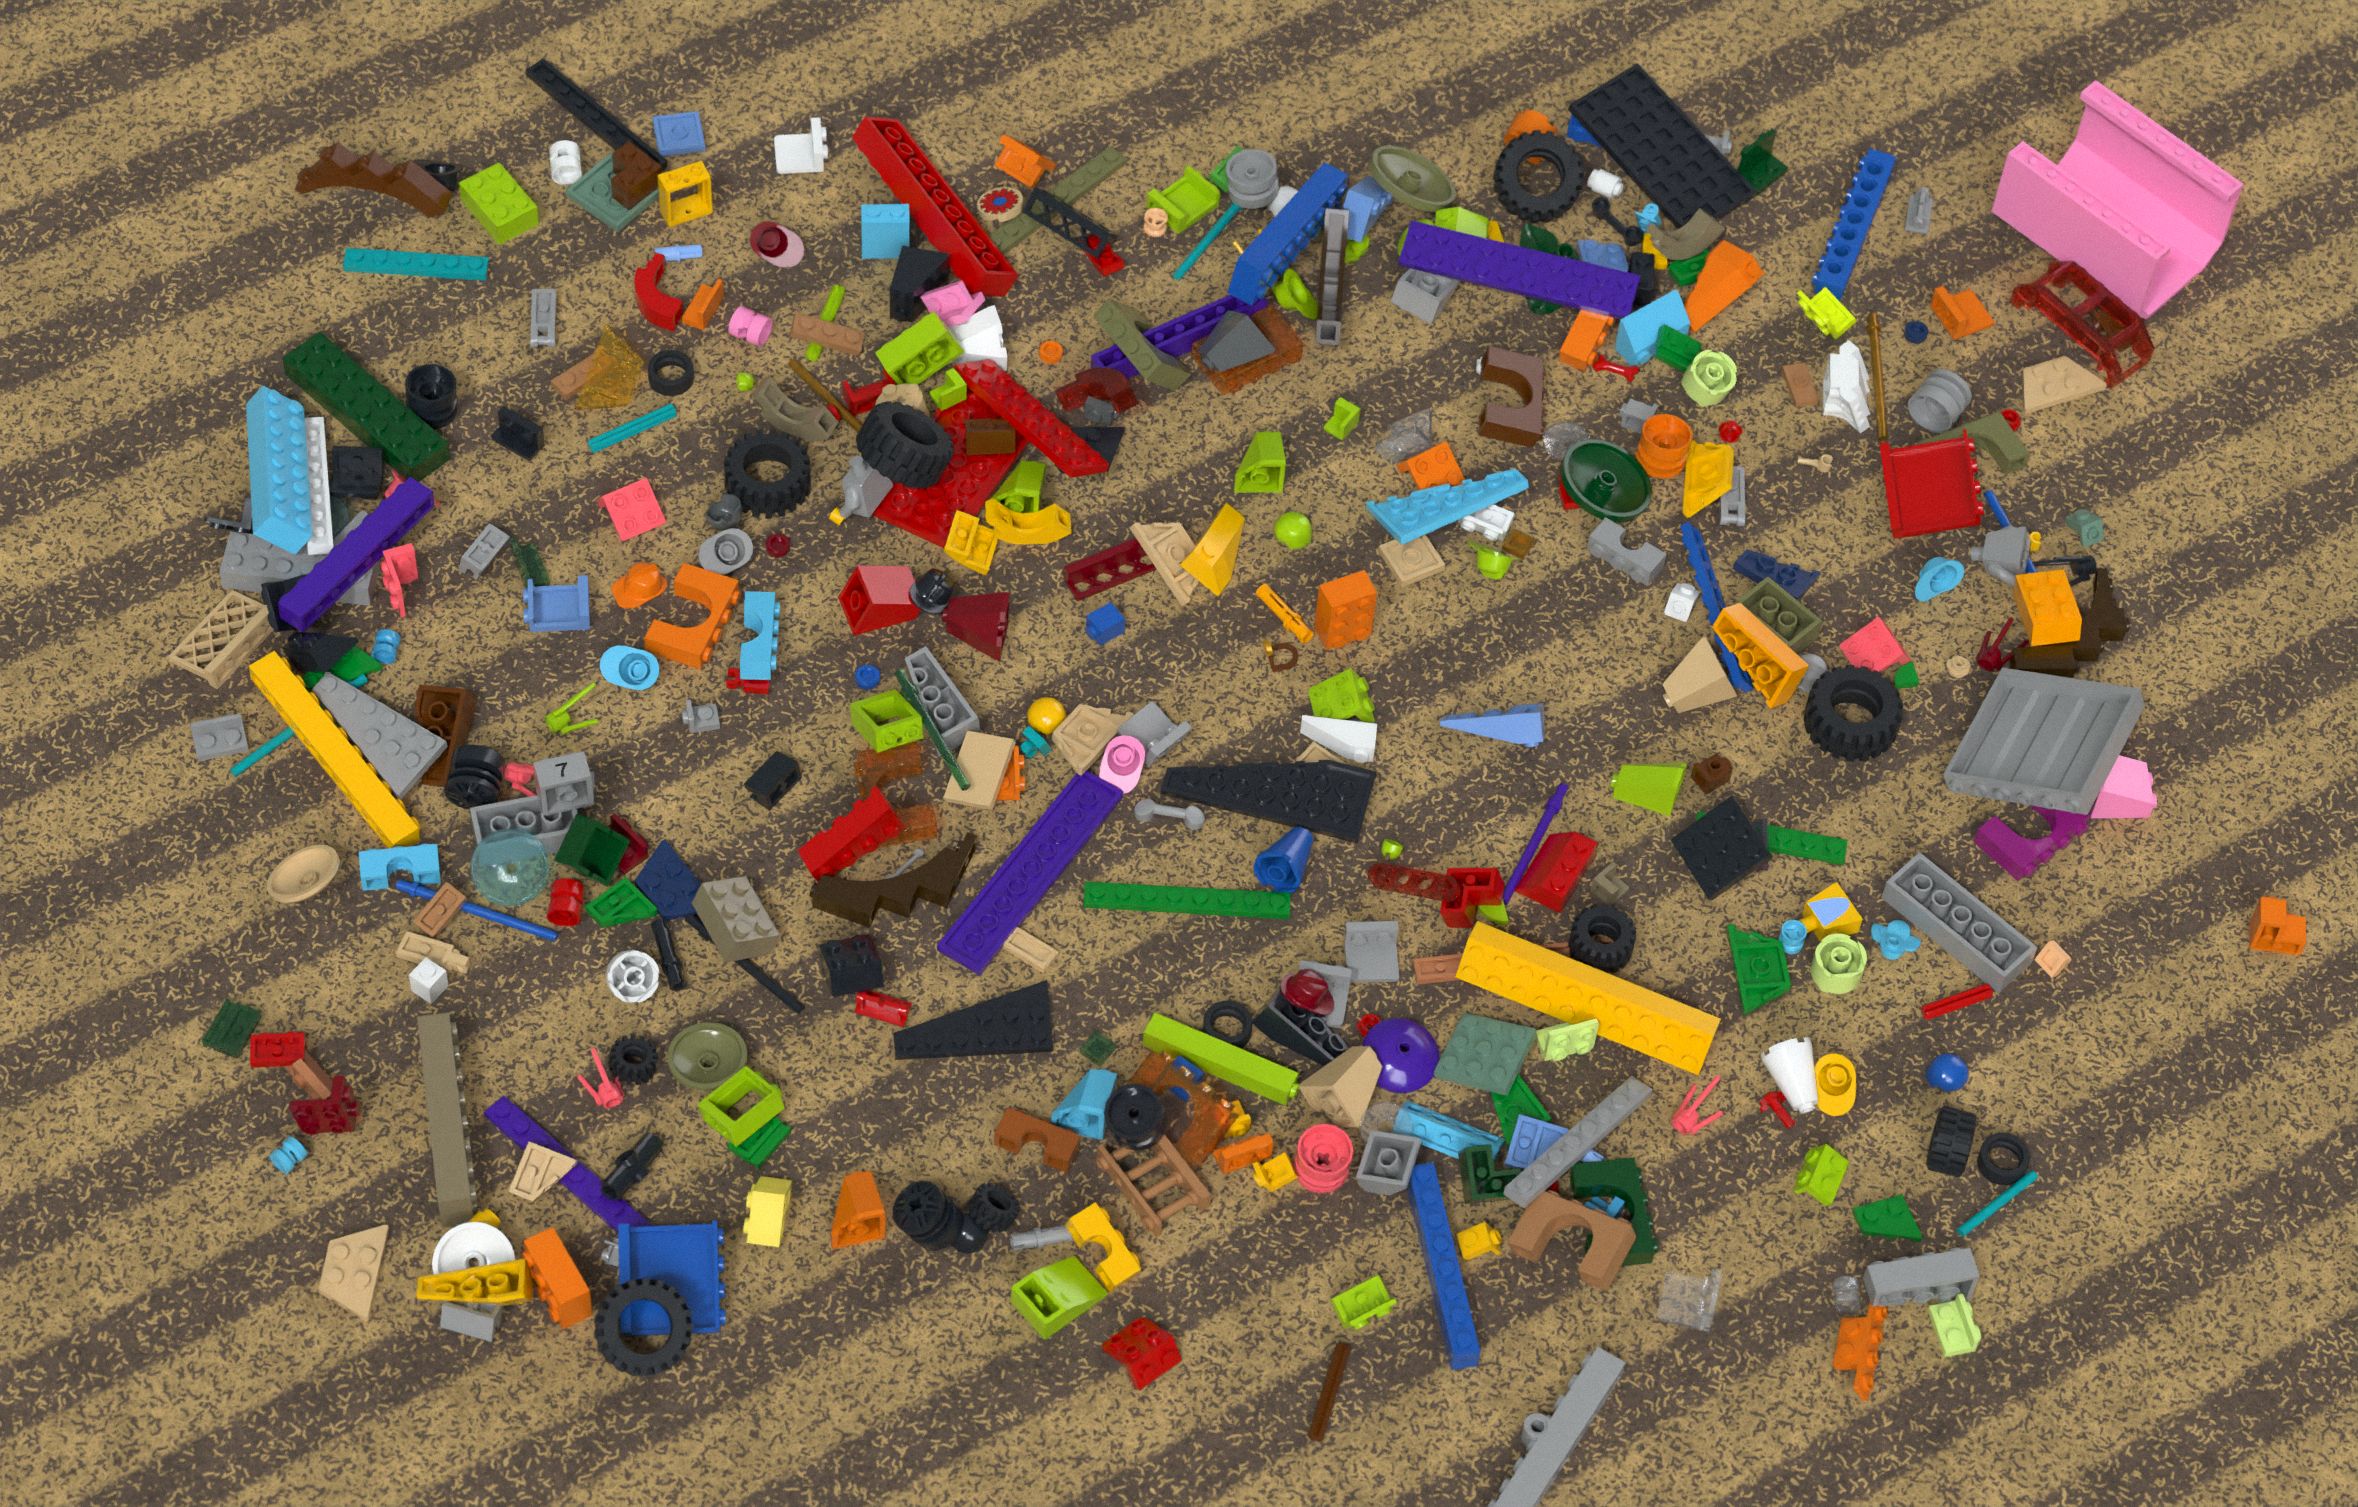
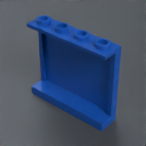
M713 1220V1224L630 1227L629 1224H618L619 1285L629 1280L641 1278L664 1281L668 1286L672 1285L676 1288V1292L680 1296L683 1295L687 1302L685 1303L688 1309H691L693 1315L691 1316V1323H694V1328L691 1334L720 1333V1325H726L725 1309H720L719 1298H725L724 1282H719V1271H724V1255H718V1245L723 1244V1228H718L717 1220ZM633 1301L620 1314L621 1337L669 1335V1317L666 1311L653 1301Z

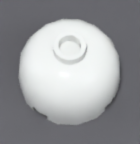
M637 950L622 951L614 956L607 965L606 982L612 994L620 1000L631 1003L643 1002L651 997L658 987L659 968L654 959L644 952Z

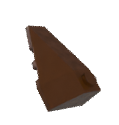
M419 685L414 707L417 724L444 739L448 745L422 775L423 785L445 787L447 776L450 773L449 767L452 754L457 748L464 746L472 724L477 698L467 689Z

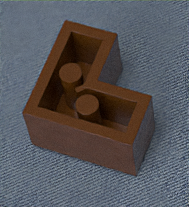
M630 141L612 153L613 172L616 174L611 179L612 198L627 210H630L658 189V175L662 174V166Z

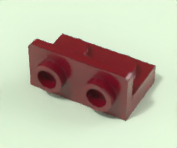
M614 813L610 816L611 824L607 827L630 840L617 867L625 875L648 858V842L642 835H637L632 830L626 819H620Z

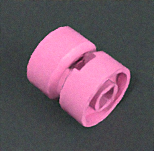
M739 306L730 320L728 331L734 337L739 339L746 338L747 342L762 347L770 336L773 320L760 313L755 315L753 310Z

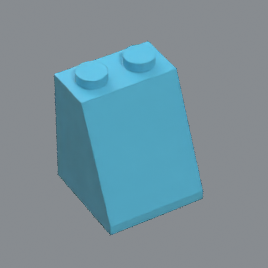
M909 204L861 205L862 259L899 258L902 245L909 246Z

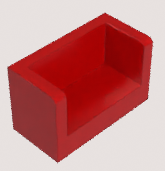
M885 369L883 370V381L851 390L848 381L842 382V395L853 416L871 411L876 405L878 397L883 393L882 389L889 384L896 385Z

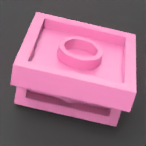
M962 280L925 292L921 296L929 313L935 311L948 327L965 323L986 300L982 292L970 295Z

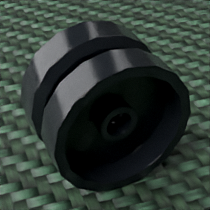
M1133 1083L1121 1086L1112 1092L1105 1104L1104 1117L1106 1125L1117 1143L1126 1149L1135 1151L1149 1149L1157 1144L1166 1132L1168 1123L1166 1111L1156 1093L1145 1085Z

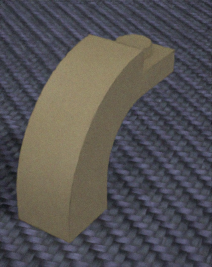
M1699 208L1690 221L1678 230L1665 231L1652 222L1645 230L1652 235L1650 238L1653 242L1652 245L1666 258L1684 260L1708 248L1725 228L1711 215Z
M770 377L762 378L752 394L763 408L760 414L769 423L779 430L807 441L827 440L838 424L837 419L825 405L804 407L793 402L779 389Z

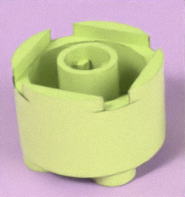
M1705 350L1699 353L1686 369L1681 381L1682 386L1687 394L1700 406L1707 407L1718 404L1727 396L1736 383V365L1725 353Z
M1831 934L1822 939V942L1817 946L1811 964V976L1821 991L1843 994L1858 987L1867 962V954L1863 945L1859 941L1856 943L1851 940V936Z

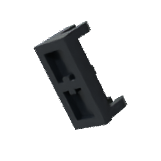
M776 751L744 783L745 788L753 792L749 797L770 811L802 779L799 764L792 758Z

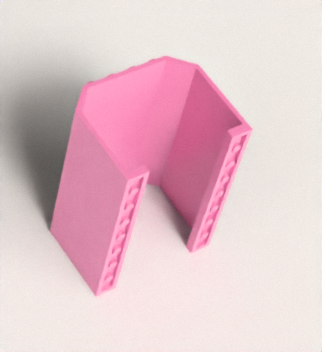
M2095 80L2081 92L2079 99L2086 103L2076 140L2058 165L2054 164L2022 141L2007 155L1991 212L2135 316L2148 319L2201 273L2224 242L2244 184Z

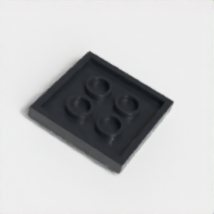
M1734 796L1726 799L1671 839L1673 845L1710 901L1773 858V855Z

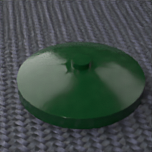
M1599 439L1582 440L1572 445L1561 461L1560 477L1568 495L1584 511L1603 520L1606 517L1617 523L1628 522L1638 518L1650 503L1652 486L1646 470L1632 454L1616 444Z

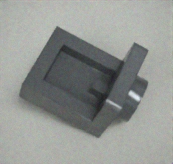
M1115 395L1111 404L1088 396L1085 402L1083 418L1089 419L1094 423L1111 426L1113 420H1118L1123 408L1120 405L1121 396Z

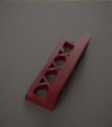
M1134 538L1064 566L1063 580L1078 602L1157 569L1153 563L1150 565L1140 563L1141 558L1147 556L1138 540ZM1125 564L1134 567L1133 571L1128 574L1118 572L1119 567ZM1102 573L1112 575L1111 580L1108 582H1101L1096 579ZM1084 582L1090 584L1088 590L1079 593L1075 584Z

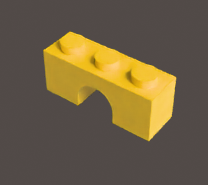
M1095 1202L1069 1218L1065 1227L1079 1248L1091 1242L1099 1243L1105 1248L1107 1259L1099 1263L1095 1272L1108 1291L1112 1292L1137 1276L1141 1270L1139 1267L1140 1262L1133 1252H1129L1124 1245L1125 1240L1118 1230H1114L1110 1224V1218L1106 1210L1102 1207L1099 1208Z

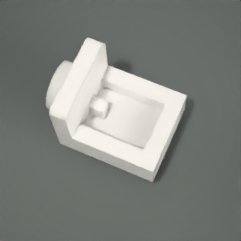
M1677 583L1670 594L1664 613L1687 622L1701 591L1696 590L1690 584Z

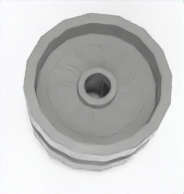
M1248 149L1236 153L1228 160L1225 169L1228 181V194L1236 205L1243 208L1256 209L1274 201L1278 196L1279 181L1277 177V164L1272 155L1263 150Z

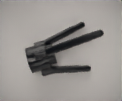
M2092 555L2054 557L2053 560L2032 562L2034 566L2071 565L2073 574L2079 577L2069 582L2070 587L2083 581H2089L2090 575L2096 572V561Z

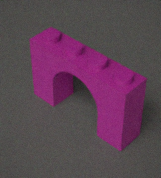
M2030 805L2048 822L2052 832L2050 835L2036 840L2023 838L2013 832L1997 816H1994L1977 830L1974 843L2013 878L2019 881L2024 876L2030 877L2037 870L2040 863H2048L2059 848L2061 850L2066 849L2073 837L2076 835L2078 837L2082 836L2089 828L2088 822L2091 813L2085 815Z

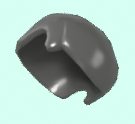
M723 494L720 502L711 501L709 509L705 512L707 523L718 531L736 527L743 517L741 499L736 495Z

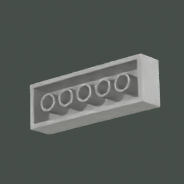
M230 531L219 571L222 588L261 593V584L284 581L303 574H309L315 564L322 561L329 554L308 555V544L306 543L295 555L253 534ZM380 560L336 602L371 606L381 566Z
M1920 852L1886 882L1881 898L1981 980L1990 984L1991 988L1997 993H2000L2032 963L2037 946Z

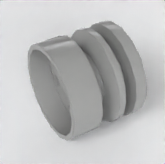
M1936 369L1926 377L1921 386L1909 399L1908 410L1914 421L1920 426L1934 433H1942L1953 426L1959 415L1970 404L1972 394L1969 386L1960 376L1949 370Z

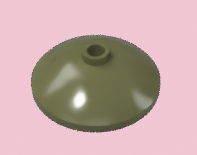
M712 1022L695 1024L682 1030L672 1040L667 1054L668 1066L674 1078L684 1086L701 1091L716 1090L746 1066V1044L739 1033L726 1025Z

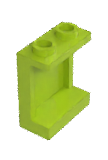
M1187 166L1184 169V176L1159 193L1155 188L1147 193L1146 207L1148 209L1160 208L1164 210L1168 216L1167 225L1180 234L1219 206L1220 191L1214 184L1209 183L1203 178L1200 172Z

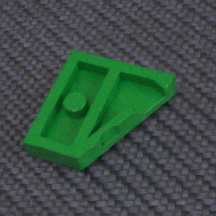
M626 877L585 906L586 912L602 928L650 918L658 914V909Z

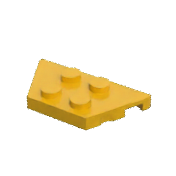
M1691 440L1686 459L1683 514L1687 518L1693 516L1732 489L1734 450L1730 445H1715L1712 442L1698 444L1695 440Z

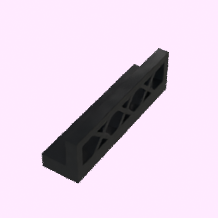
M1034 188L1022 210L1024 214L1098 259L1107 243H1115L1119 236L1041 188ZM1036 199L1042 202L1044 212L1037 215L1030 211ZM1058 212L1062 216L1063 224L1054 226L1050 214ZM1074 224L1080 225L1082 235L1072 237L1069 226ZM1096 235L1102 239L1096 251L1089 247L1088 237Z

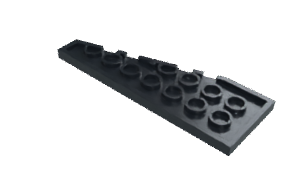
M1319 760V762L1305 763V761H1295V763L1278 764V762L1247 763L1227 767L1225 765H1215V767L1198 768V766L1167 767L1161 787V794L1290 827H1303L1310 832L1358 843L1377 772L1332 760Z

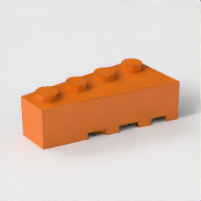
M1580 310L1559 351V361L1586 371L1589 365L1592 366L1598 354L1597 350L1600 346L1604 345L1608 332L1614 325L1616 318Z

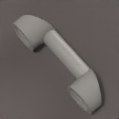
M1144 799L1138 802L1134 808V816L1142 822L1150 821L1154 814L1184 818L1185 825L1192 830L1202 828L1205 822L1203 812L1195 806H1189L1185 809L1155 804L1151 799Z

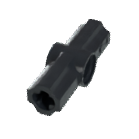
M651 1132L645 1133L631 1149L619 1155L615 1160L616 1167L601 1183L602 1188L600 1191L612 1201H618L633 1184L643 1180L649 1174L648 1166L663 1150L662 1140Z

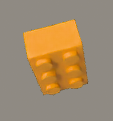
M2064 569L2016 575L2014 599L2031 646L2080 641L2082 617Z

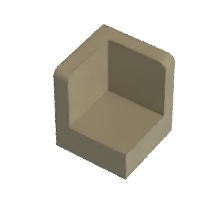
M1614 862L1593 879L1591 892L1602 902L1608 904V907L1612 906L1629 891V886L1615 875L1617 864Z

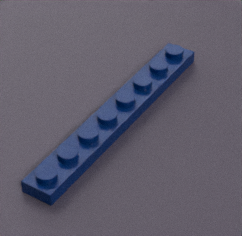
M1687 522L1680 526L1683 533L1681 539L1689 551L1688 560L1696 571L1694 578L1702 589L1701 599L1709 610L1708 619L1713 626L1720 612L1726 606L1701 532L1690 522ZM1717 633L1714 634L1716 642L1723 651L1721 658L1730 672L1728 674L1730 683L1734 687L1740 688L1743 692L1752 690L1753 685L1747 670H1742L1738 664L1739 659L1734 652L1730 653Z

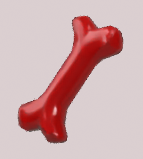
M1603 354L1598 356V362H1595L1592 367L1596 372L1605 370L1623 375L1628 382H1632L1634 375L1639 373V368L1636 365L1628 367L1612 363Z

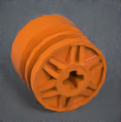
M1669 414L1654 415L1644 422L1636 459L1641 463L1648 475L1667 479L1679 475L1684 470L1692 439L1690 426L1684 420Z

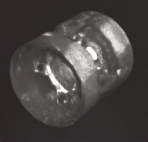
M1844 1276L1832 1282V1290L1836 1294L1834 1305L1838 1312H1855L1861 1308V1297L1857 1293L1860 1289L1857 1278Z

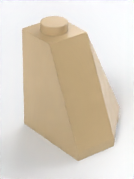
M1706 637L1700 639L1662 684L1666 691L1663 697L1668 707L1674 706L1678 713L1738 696Z
M1352 1046L1300 1083L1299 1089L1311 1107L1318 1112L1323 1109L1326 1113L1333 1115L1332 1121L1340 1127H1359L1380 1075L1382 1065L1370 1046Z

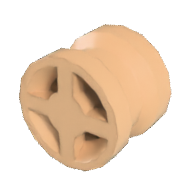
M1151 208L1146 211L1144 231L1147 235L1159 237L1165 234L1168 216L1164 210Z

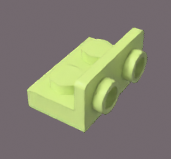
M1963 1293L1957 1294L1955 1301L1930 1305L1928 1307V1313L1944 1357L1974 1352L1976 1350L1978 1342L1981 1340V1333L1979 1327L1973 1323L1972 1307L1970 1302H1966Z

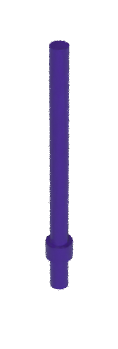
M1560 783L1553 797L1548 799L1545 805L1546 810L1503 890L1502 899L1505 905H1508L1554 815L1559 813L1563 805L1562 800L1568 790L1566 784Z

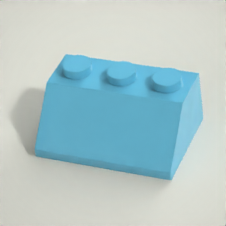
M1675 289L1620 320L1615 350L1630 366L1638 365L1639 363L1645 364L1656 354L1657 349L1655 347L1659 327L1667 325L1688 336L1690 320L1679 292Z

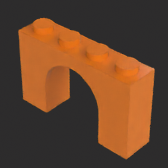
M683 563L674 579V595L703 604L709 609L711 614L704 623L691 628H682L654 619L644 637L645 651L701 669L704 662L710 661L713 653L712 647L714 643H719L723 632L722 627L724 624L729 623L732 616L731 609L733 605L739 604L742 592L739 591V580Z

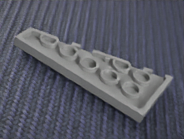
M329 672L312 689L320 704L329 711L339 727L345 731L351 742L359 748L363 757L368 763L373 765L382 780L389 785L395 796L400 800L448 747L444 739Z

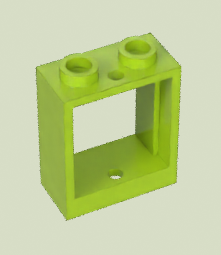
M896 689L850 703L852 726L877 753L923 738L922 717ZM897 716L901 718V720H897L879 727L876 724L878 722L891 719Z
M747 1066L743 1067L697 1104L704 1122L735 1147L785 1108L781 1100L783 1094L775 1084L770 1085L767 1083L760 1072H753ZM751 1090L763 1098L736 1121H733L723 1113Z

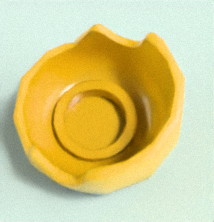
M1040 698L1032 703L1027 712L1029 726L1035 731L1047 735L1055 731L1067 718L1063 705L1055 698Z

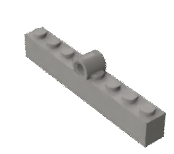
M1597 1347L1592 1355L1588 1353L1580 1366L1583 1368L1581 1373L1572 1376L1567 1386L1569 1391L1566 1396L1561 1394L1554 1405L1556 1411L1553 1416L1534 1413L1525 1419L1521 1439L1524 1445L1527 1446L1526 1450L1529 1452L1525 1458L1520 1457L1513 1468L1515 1474L1511 1480L1509 1478L1505 1479L1499 1490L1501 1493L1497 1501L1492 1499L1488 1507H1537L1620 1380L1626 1362Z

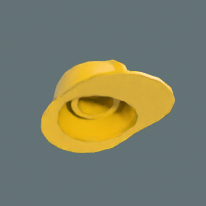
M1836 1053L1827 1054L1820 1058L1815 1066L1818 1094L1817 1105L1826 1114L1839 1116L1850 1111L1854 1105L1856 1097V1072L1854 1065L1845 1056Z

